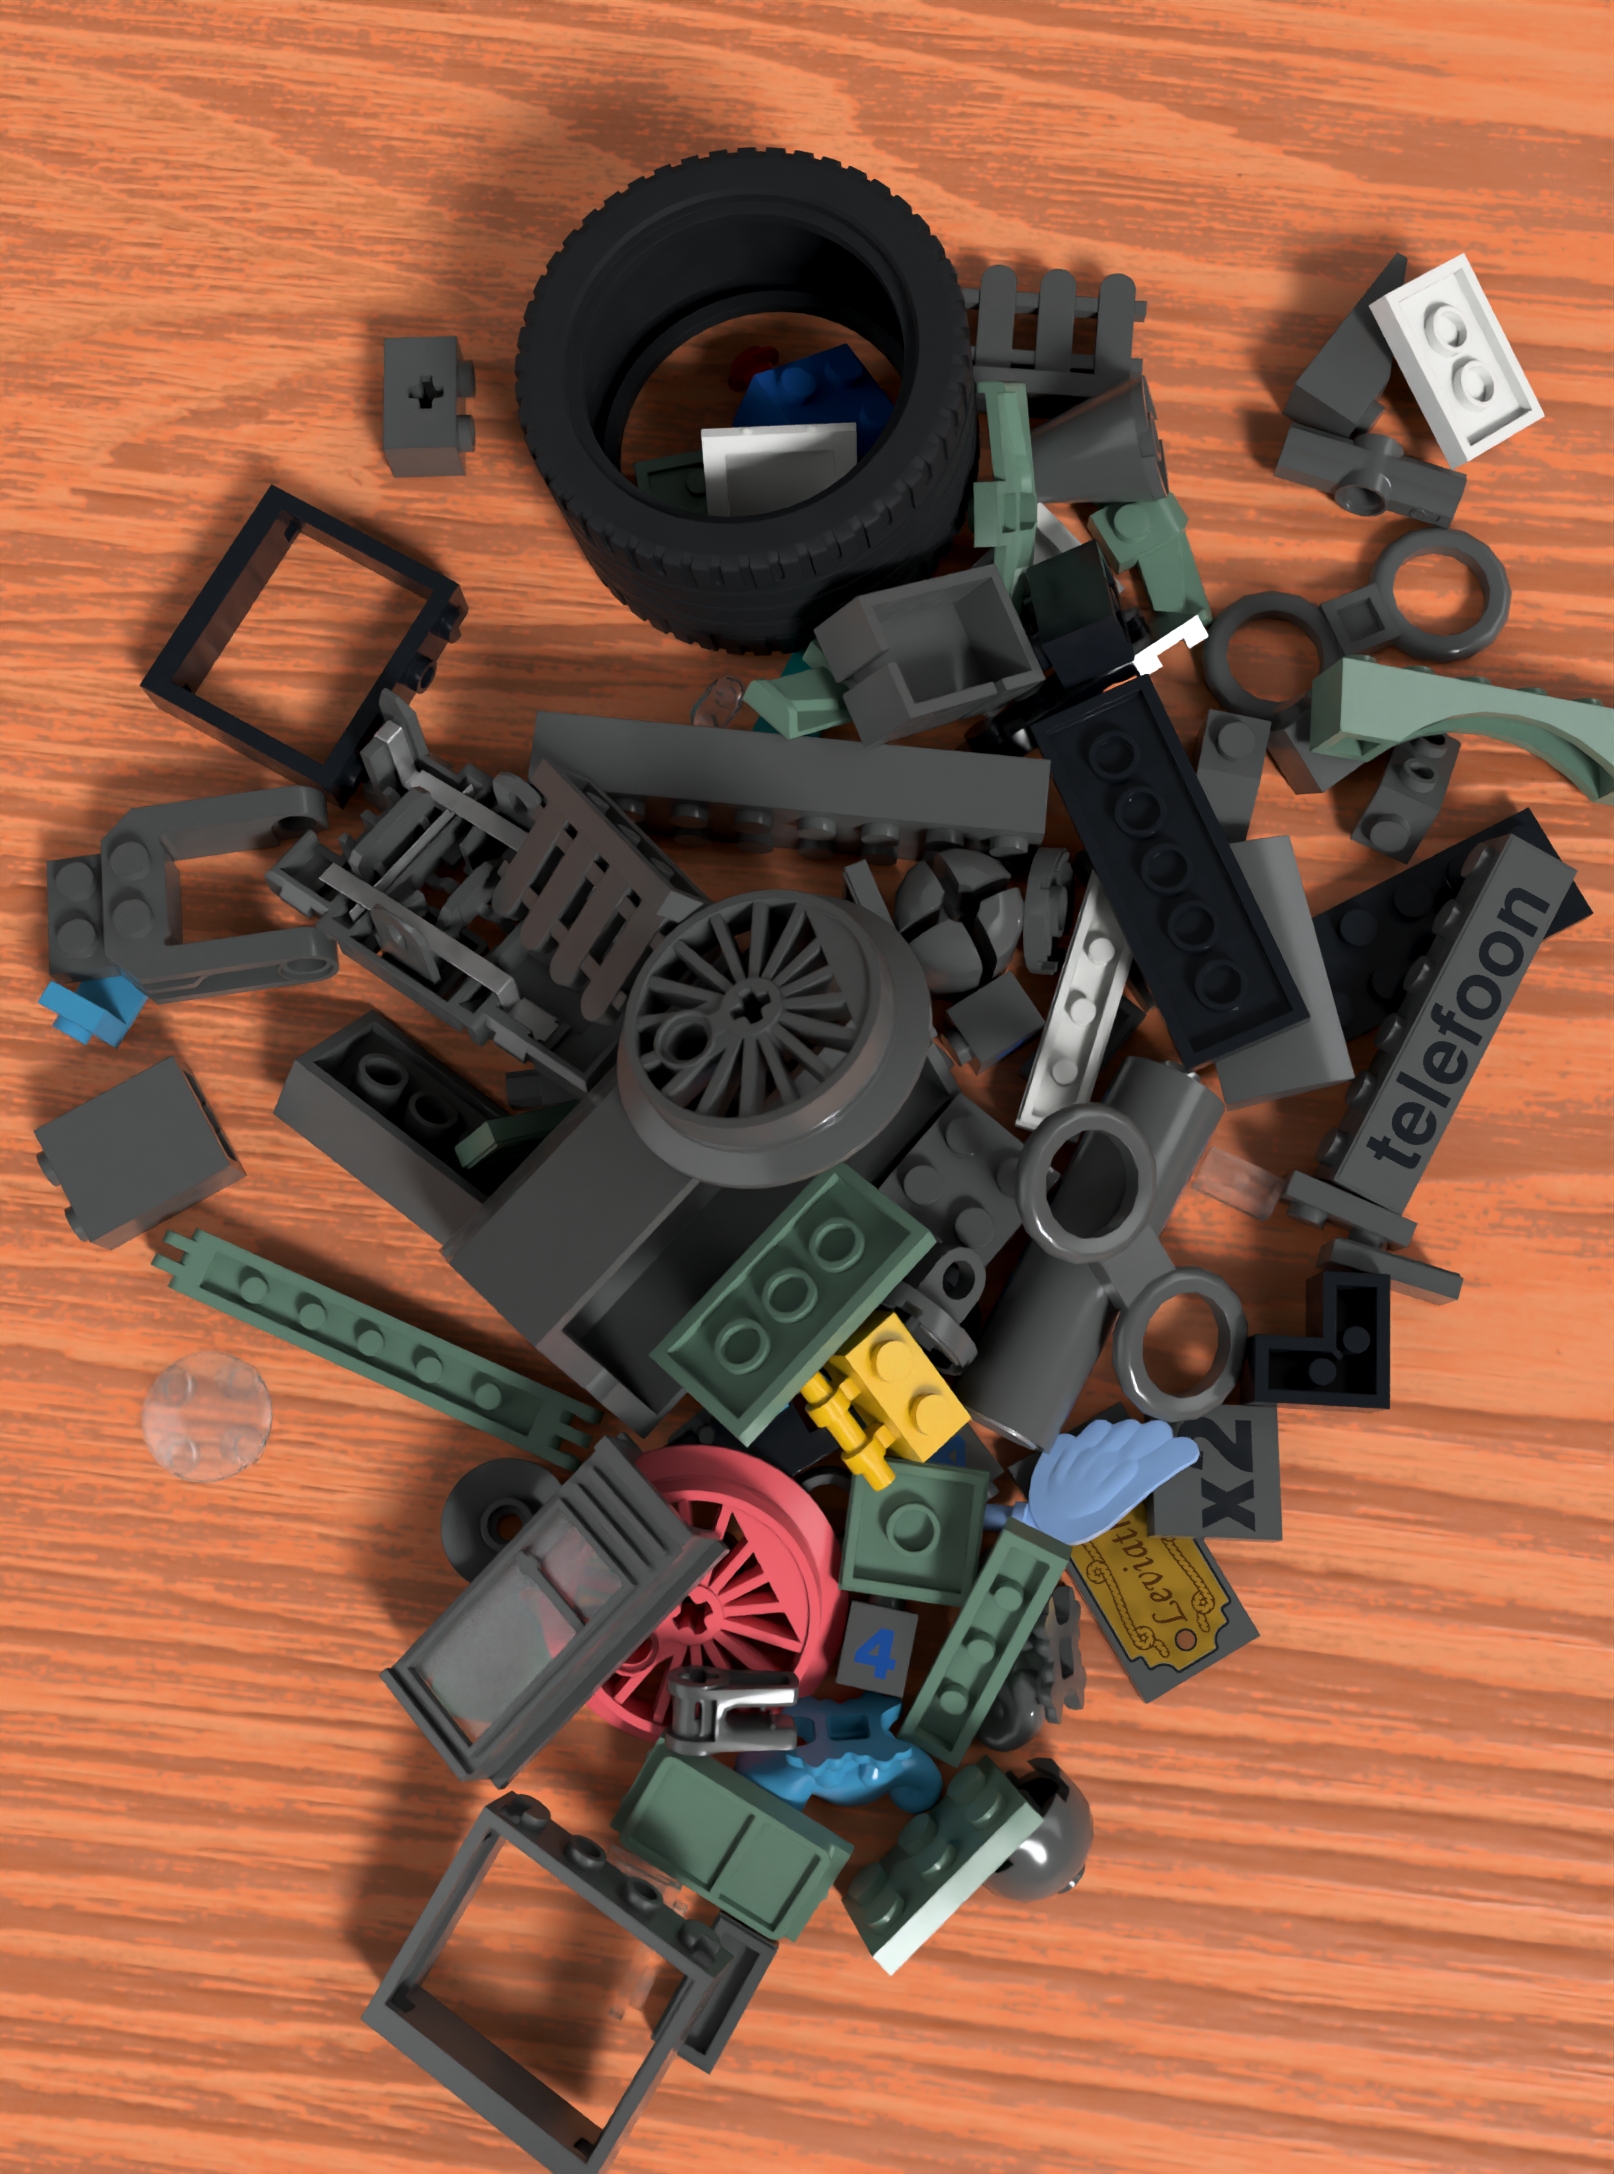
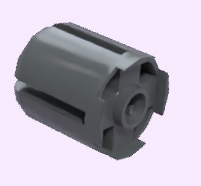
M950 848L936 852L933 871L925 861H919L907 871L896 891L893 924L917 957L928 983L930 997L934 1000L954 1001V1005L1005 974L1012 961L1023 927L1024 902L1020 890L1016 887L1007 890L1011 874L1001 862L978 850Z

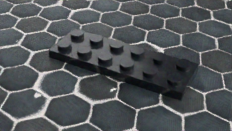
M1145 673L1030 725L1032 737L1042 759L1051 760L1050 776L1187 1075L1310 1022V1013L1149 674Z
M1529 807L1312 918L1346 1044L1380 1027L1391 1013H1397L1408 992L1403 989L1405 977L1414 962L1419 957L1427 955L1437 936L1432 932L1433 923L1442 907L1449 900L1456 899L1466 879L1461 876L1463 864L1475 846L1481 842L1484 843L1487 840L1512 833L1562 861ZM1574 880L1542 942L1585 921L1594 914Z

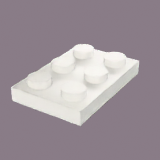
M1464 253L1387 293L1369 305L1451 470L1474 459L1545 416Z

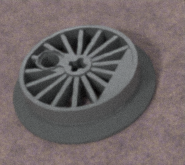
M769 889L742 893L709 905L682 922L665 937L645 962L632 987L617 1052L619 1091L624 1109L632 1126L654 1154L670 1167L686 1176L712 1185L739 1189L769 1188L801 1181L827 1171L865 1147L889 1124L908 1099L920 1076L926 1060L932 1028L931 997L923 969L909 944L886 920L871 910L837 897L809 894L794 890ZM787 924L774 949L775 925ZM751 930L748 971L735 936ZM813 931H815L817 937L807 946ZM720 944L736 984L733 985L701 957ZM689 969L714 992L678 983V981ZM664 1003L686 1009L679 1012L660 1014ZM853 1019L857 1030L828 1022ZM803 1041L848 1053V1055L834 1071L803 1045ZM792 1059L821 1083L802 1098L787 1066V1063ZM772 1071L785 1106L764 1113L766 1074ZM672 1074L674 1078L661 1090L657 1081ZM741 1086L739 1118H724L738 1087ZM694 1098L701 1099L695 1113L684 1109Z

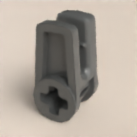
M701 1665L683 1666L669 1671L666 1690L669 1694L673 1695L672 1723L665 1729V1746L667 1749L675 1753L691 1756L712 1755L719 1752L796 1749L797 1726L792 1716L788 1714H773L772 1710H768L766 1714L732 1713L729 1711L734 1708L760 1707V1710L764 1711L766 1707H790L796 1705L799 1696V1679L794 1672L725 1670ZM700 1702L699 1716L695 1718V1704Z

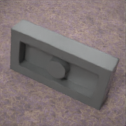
M1297 1170L1283 1176L1274 1197L1275 1200L1289 1205L1286 1215L1300 1223L1317 1229H1323L1326 1222L1348 1231V1240L1383 1251L1386 1248L1391 1251L1407 1248L1418 1224Z

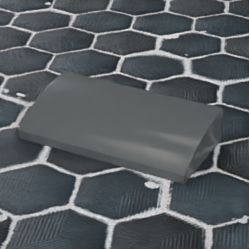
M1289 835L1230 843L1229 845L1311 1018L1310 1022L1215 1062L1227 1112L1355 1080Z

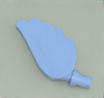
M1125 1419L1115 1424L1107 1420H1095L1077 1437L1066 1433L1059 1434L1050 1453L1045 1454L1042 1452L1031 1477L1028 1502L1016 1501L1014 1506L986 1503L983 1530L1001 1532L1008 1517L1011 1516L1067 1545H1079L1089 1542L1110 1530L1157 1487L1181 1470L1197 1462L1200 1456L1198 1444L1188 1437L1174 1438L1172 1428L1167 1422L1162 1420H1153L1141 1424L1136 1419Z

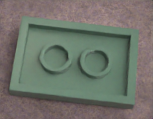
M986 1754L976 1764H971L961 1769L950 1781L947 1793L927 1814L921 1813L912 1818L900 1832L898 1843L878 1863L873 1862L863 1867L851 1881L848 1893L841 1899L871 1956L890 1976L1044 1822V1819Z

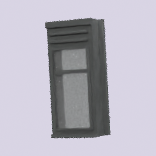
M621 1432L616 1438L604 1435L593 1447L595 1452L391 1668H385L379 1675L460 1782L490 1779L498 1790L505 1789L730 1551L713 1530L689 1526L634 1464L643 1451L627 1433Z

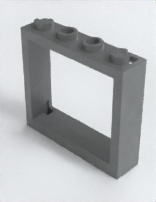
M512 1790L484 1806L360 2019L553 2174H605L735 1956L721 1946L719 1936L710 1927L697 1920H686L664 1904L662 1894L651 1883L638 1877H628L607 1861L605 1851L597 1843L587 1837L570 1834L550 1819L551 1813L542 1802L526 1794H517ZM506 1840L692 1979L603 2130L421 1987Z

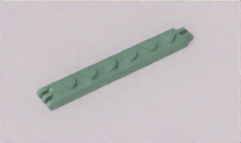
M196 1228L191 1239L169 1229L167 1230L162 1241L185 1251L179 1263L161 1254H155L150 1265L173 1275L167 1287L575 1473L579 1469L582 1461L571 1453L559 1451L563 1440L566 1439L588 1449L593 1437L570 1427L571 1422L576 1414L585 1422L599 1425L604 1412Z

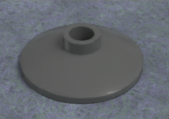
M518 1458L491 1460L469 1471L450 1492L441 1517L442 1545L453 1568L460 1576L471 1583L511 1541L502 1538L499 1530L501 1522L508 1516H518L524 1527L562 1487V1484L542 1466ZM544 1557L543 1560L540 1562V1564H541L540 1570H541V1571H542V1568H543V1564H544L545 1557ZM526 1577L511 1593L528 1590L537 1586V1584L531 1577Z

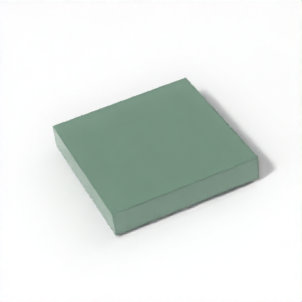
M884 1455L883 1458L896 1474L895 1479L886 1488L874 1491L862 1474H853L838 1589L962 1608L977 1579L990 1470L930 1461L921 1463Z

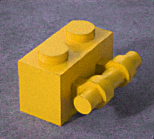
M874 1310L823 1365L833 1379L832 1381L827 1383L818 1370L800 1390L808 1402L805 1411L819 1428L827 1427L843 1449L841 1459L854 1475L862 1474L874 1491L886 1488L896 1477L894 1471L883 1458L886 1452L892 1456L924 1463L971 1419V1416L896 1313L890 1311ZM850 1403L868 1426L864 1430H862L848 1411Z

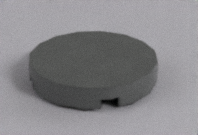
M1041 847L1033 858L1028 877L1023 918V951L1026 967L1030 973L1046 975L1057 973L1061 970L1067 954L1065 948H1057L1058 937H1061L1062 934H1068L1069 927H1072L1074 910V869H1071V862H1066L1070 856L1066 848Z

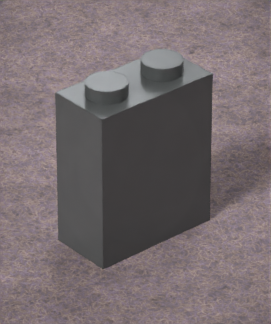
M173 1055L34 1130L43 1151L36 1154L37 1161L47 1179L55 1187L62 1186L71 1206L64 1209V1212L72 1230L81 1241L86 1242L89 1240L90 1243L111 1251L247 1176L192 1069Z

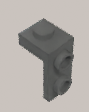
M1447 733L1418 737L1393 746L1382 778L1357 820L1350 839L1407 865L1441 809L1461 743L1448 736Z

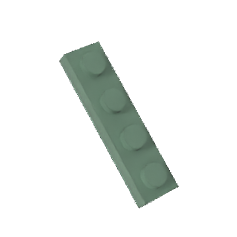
M1011 1516L1008 1517L906 1713L897 1738L909 1741L926 1753L956 1768L959 1767L1065 1570L1073 1547Z

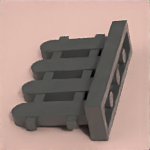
M1005 265L989 267L982 275L980 289L961 288L965 300V308L967 310H979L976 346H971L974 381L1024 382L1026 384L1029 418L1052 419L1129 377L1133 378L1142 375L1143 359L1131 358L1133 325L1134 322L1145 321L1147 301L1135 300V284L1125 274L1114 273L1107 276L1101 283L1098 298L1076 296V280L1071 273L1063 269H1054L1047 272L1042 278L1039 293L1016 292V275L1011 268ZM1015 313L1037 315L1035 351L1012 349ZM1074 317L1096 319L1094 355L1072 354ZM976 393L978 414H987L985 393Z
M543 758L530 781L549 801L546 806L539 804L531 816L535 824L512 862L505 859L497 871L501 880L493 892L492 908L497 915L514 921L522 919L530 910L520 931L522 945L535 952L548 954L560 944L550 964L552 980L559 985L571 989H579L590 979L591 982L585 989L581 999L582 1015L589 1021L609 1026L615 1023L622 1013H626L628 999L636 978L655 948L679 924L714 903L592 779ZM563 854H565L560 864L556 868L555 872L551 876L550 880L548 881L547 885L545 886L543 891H541L544 885L546 884L547 880L549 879L550 875L554 871L555 867L559 863L560 859L562 858ZM594 886H595L596 888H595L594 892H593L592 895L590 896L589 900H588L587 903L585 904L584 908H583L582 911L580 912V914H579V916L577 917V919L575 920L574 924L571 925V923H572V921L574 920L575 916L577 915V913L579 912L580 908L582 907V905L584 904L585 900L587 899V897L589 896V894L591 893L592 889H593ZM625 921H627V925L625 926L624 930L622 931L617 941L611 948L610 952L606 956L605 960L603 961L602 957L606 953L607 949L613 942L614 938L620 931Z

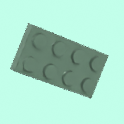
M841 1162L827 1171L819 1173L648 1355L739 1441L748 1447L937 1241L929 1229L847 1164Z

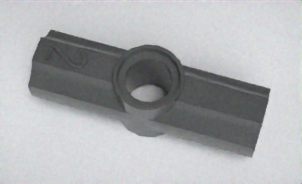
M1291 422L1273 475L1334 494L1337 504L1345 511L1365 517L1378 516L1387 510L1448 529L1454 518L1467 482V474L1404 456L1405 451L1402 446L1394 439L1385 435L1375 433L1362 434L1355 437L1354 440H1350Z

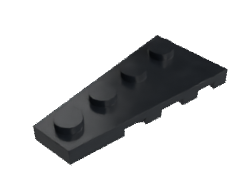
M1138 607L1126 609L1124 614L1135 661L1068 689H1064L1056 672H1054L1044 681L1012 700L1014 704L997 717H987L970 727L964 735L966 741L953 751L1024 757L1037 748L1031 734L1030 725L1105 692L1104 690L1112 684L1126 681L1134 676L1137 678L1145 673L1150 675L1162 667L1157 655L1179 641H1183L1186 647L1190 649L1209 635L1198 615L1139 609Z

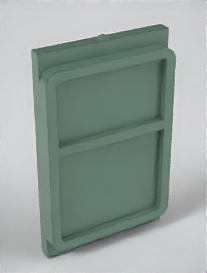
M665 1729L654 1748L646 1753L645 1764L629 1792L622 1796L620 1808L609 1825L620 1833L619 1839L621 1844L630 1852L765 1937L779 1940L785 1936L794 1943L820 1902L828 1897V1890L855 1848L850 1842L710 1755H683L667 1749L665 1746Z

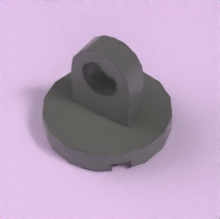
M945 1242L935 1245L916 1264L905 1280H901L875 1310L895 1312L917 1344L922 1347L923 1352L936 1370L944 1374L960 1376L978 1354L975 1343L960 1324L977 1303L984 1290L986 1280L985 1265L979 1254L970 1248ZM953 1262H957L960 1272L959 1280L954 1289L949 1293H945L942 1284L943 1275L947 1267Z

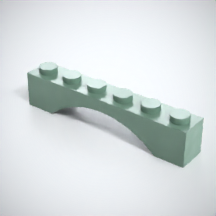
M1359 654L1340 658L1312 680L1309 752L1369 762L1393 746L1422 736L1444 733L1483 735L1514 744L1544 759L1569 778L1591 802L1614 806V709L1604 707V703L1601 700L1593 698L1566 700L1550 697L1548 692L1541 688L1526 687L1513 690L1492 686V682L1483 677L1455 679L1435 675L1433 669L1425 666L1397 668L1377 664L1375 658Z

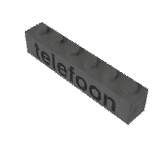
M1512 833L1487 840L1484 843L1481 842L1475 846L1463 864L1461 876L1466 879L1456 899L1449 900L1442 907L1433 923L1432 932L1437 936L1427 955L1419 957L1405 977L1403 989L1408 992L1397 1013H1391L1377 1031L1374 1046L1378 1050L1368 1070L1360 1071L1346 1092L1345 1103L1349 1105L1338 1128L1332 1127L1325 1134L1317 1148L1315 1160L1319 1162L1313 1178L1402 1216L1578 870Z

